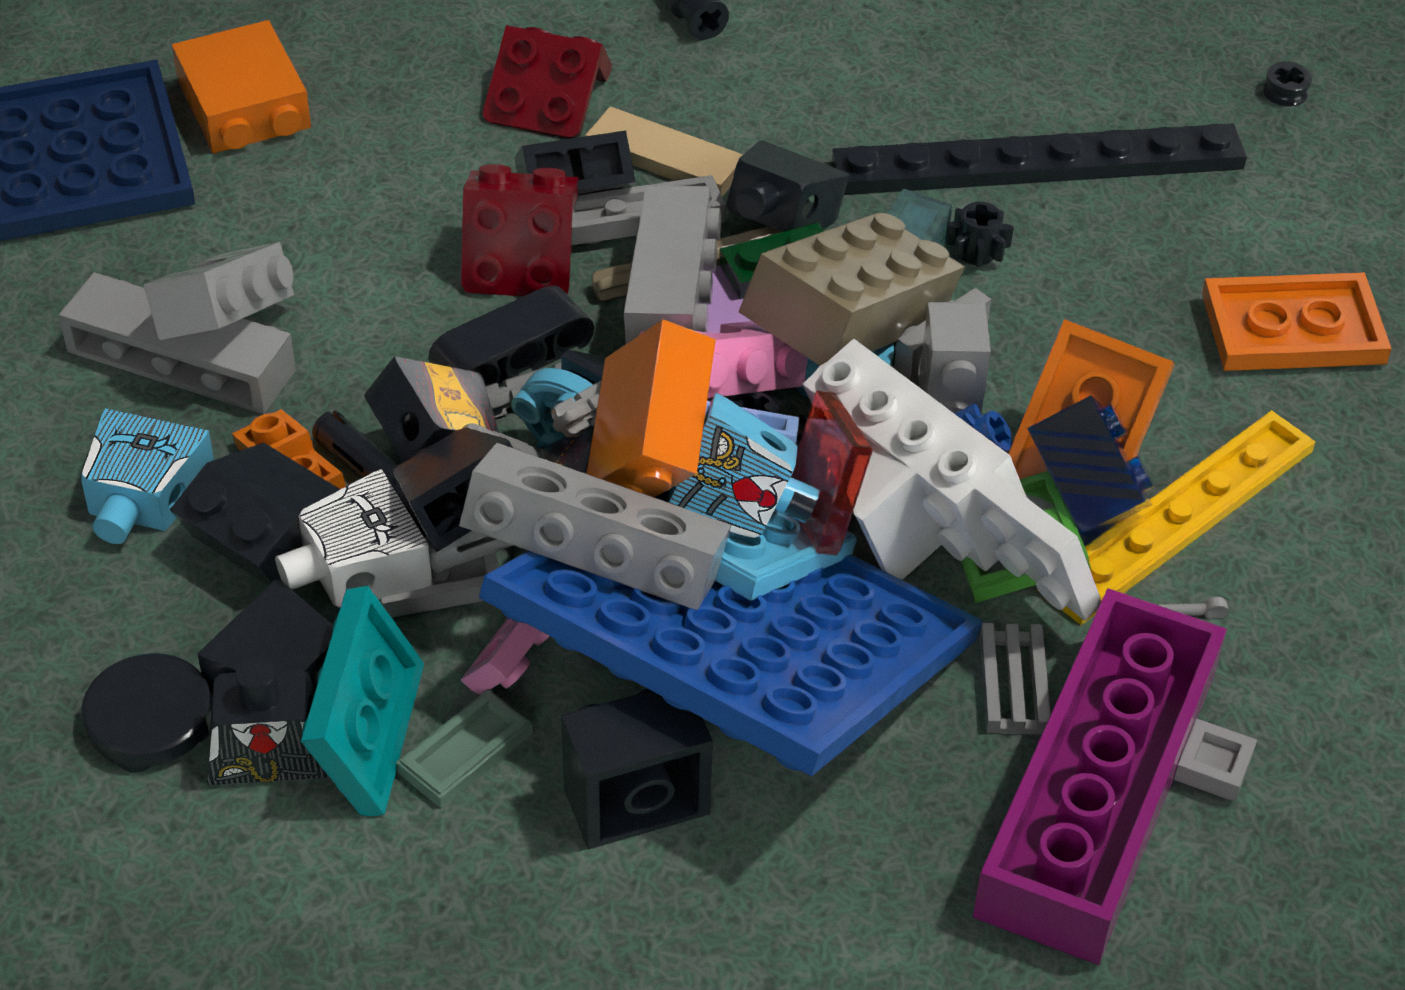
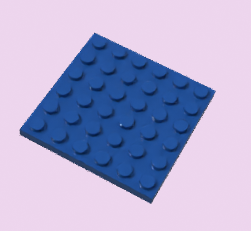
M669 490L655 498L666 502ZM528 551L484 575L479 594L480 599L499 608L507 618L516 622L527 623L553 637L555 642L561 647L581 652L607 666L609 671L615 676L637 682L663 696V699L669 705L681 710L691 711L717 725L725 735L733 739L747 741L775 756L776 760L784 767L795 771H802L810 776H813L977 640L983 620L851 554L845 556L842 561L824 569L821 567L808 573V576L796 581L793 580L789 584L773 589L769 593L760 595L751 601L734 592L729 586H724L714 581L698 610L532 551Z

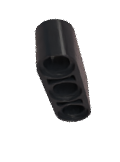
M550 285L442 334L430 348L428 360L432 364L478 372L481 374L485 386L497 383L499 387L504 386L503 381L519 376V373L530 368L532 371L540 369L561 359V355L568 349L576 346L579 349L586 347L594 334L595 327L593 321L559 286Z

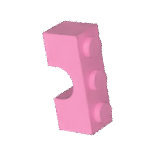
M753 321L721 324L720 333L696 331L716 339L708 398H713L715 393L729 396L802 387V383L805 382L808 358Z

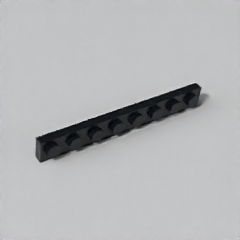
M1234 123L1072 134L1060 133L1056 135L1024 137L1010 136L1007 138L976 140L961 139L944 142L832 149L833 168L850 174L844 195L1244 169L1247 158Z

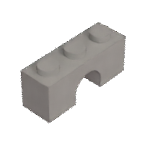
M280 242L222 253L197 263L198 268L172 273L144 284L159 340L220 329L294 295L292 288V266L287 257L284 256Z

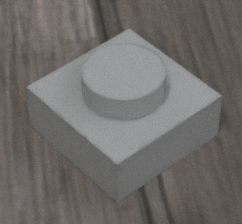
M1196 718L1179 760L1174 780L1235 802L1252 759L1257 739Z

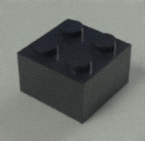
M648 688L636 695L603 704H589L577 711L561 715L564 791L588 850L710 815L713 740L702 717L689 710H681L669 705L663 699V696Z

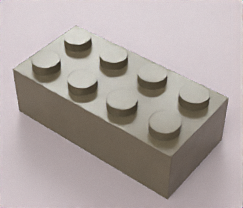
M875 213L762 253L738 312L821 366L853 339L857 340L871 352L896 342L907 328L918 326L926 320L928 302H949L965 266L950 258L947 249L940 244L921 240L905 230V224L900 219L886 213Z

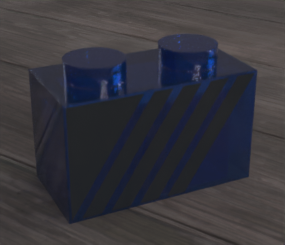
M1090 395L1027 428L1080 534L1090 537L1152 506L1146 491L1155 486L1140 457L1136 456L1129 460L1119 439L1128 434L1112 403L1102 407L1100 402Z

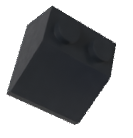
M263 442L207 462L173 504L170 511L194 538L267 585H270L275 579L282 582L275 557L303 547L298 517L301 511L341 489Z

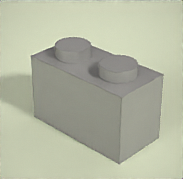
M928 302L919 373V388L953 413L976 404L982 414L991 354L985 303Z

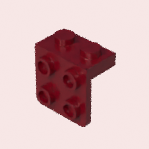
M506 25L483 108L485 120L493 124L568 139L579 137L582 133L595 80L607 82L612 68V63L603 44L583 36L571 38L551 34L546 30L536 27H526L524 29Z
M499 164L480 166L479 171L471 170L463 187L462 288L468 293L525 296L543 287L554 285L559 286L568 294L571 274L573 211L578 198V177H568L565 171L556 168L535 169L533 174L511 173L512 169L510 167Z

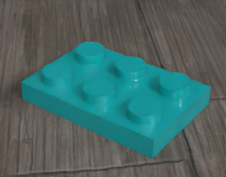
M368 585L345 590L338 617L333 624V634L326 658L318 674V685L310 712L303 724L301 742L359 815L380 816L385 815L397 770L396 762L400 759L425 663Z

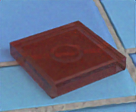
M816 390L798 447L796 465L791 477L820 490L818 500L806 523L799 522L817 553L837 556L841 550L873 449L837 394Z

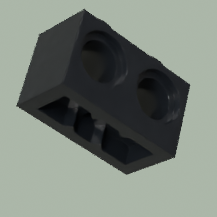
M626 130L524 145L514 157L517 173L533 174L535 169L556 168L565 171L568 177H578V195L630 188L636 183Z

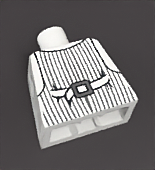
M382 469L304 508L298 516L303 547L275 557L281 580L291 590L320 580L332 603L337 607H341L345 590L349 588L368 585L379 600L384 597L433 585L428 543Z

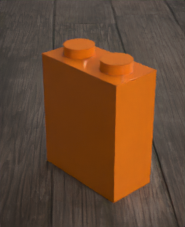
M269 20L171 44L178 83L213 154L229 149H240L248 144L278 136H289L297 131L311 128L307 91Z
M662 319L605 358L588 461V475L655 498L697 474L716 343L715 338Z

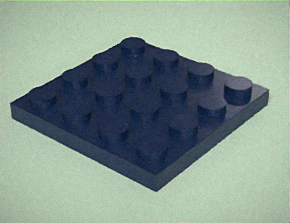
M158 59L0 87V241L195 204L192 183Z

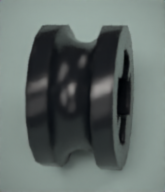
M1294 62L1275 63L1267 70L1264 94L1267 99L1280 106H1298L1308 98V89L1311 86L1312 75L1304 66Z

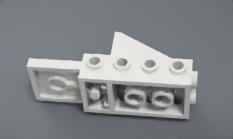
M855 339L851 340L829 361L819 366L814 374L802 383L812 403L854 514L881 570L903 580L939 546L943 545L957 560L962 561L968 556L985 572L999 560L1016 577H1020L1025 573L1036 582V587L1042 596L1058 610H1062L1067 606L1085 621L1098 610L1101 598L1078 536L1026 497L1009 454Z

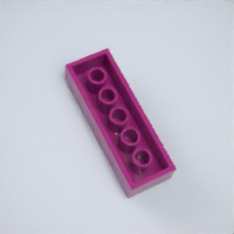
M1107 588L981 870L973 918L1100 965L1169 792L1179 760L1215 676L1227 628Z

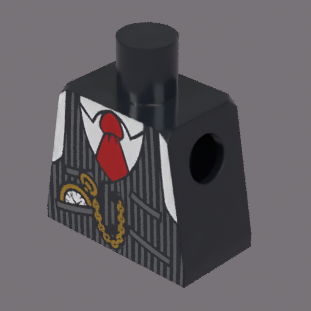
M252 657L241 662L235 673H221L214 678L209 733L208 785L330 778L301 742L303 724L308 718L316 691L308 672L301 669L275 670L274 665L268 659Z

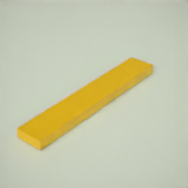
M1271 410L1085 546V549L1089 556L1090 571L1101 601L1107 588L1121 593L1128 591L1312 453L1315 441ZM1067 606L1062 609L1080 625L1096 615V612H1094L1085 621Z

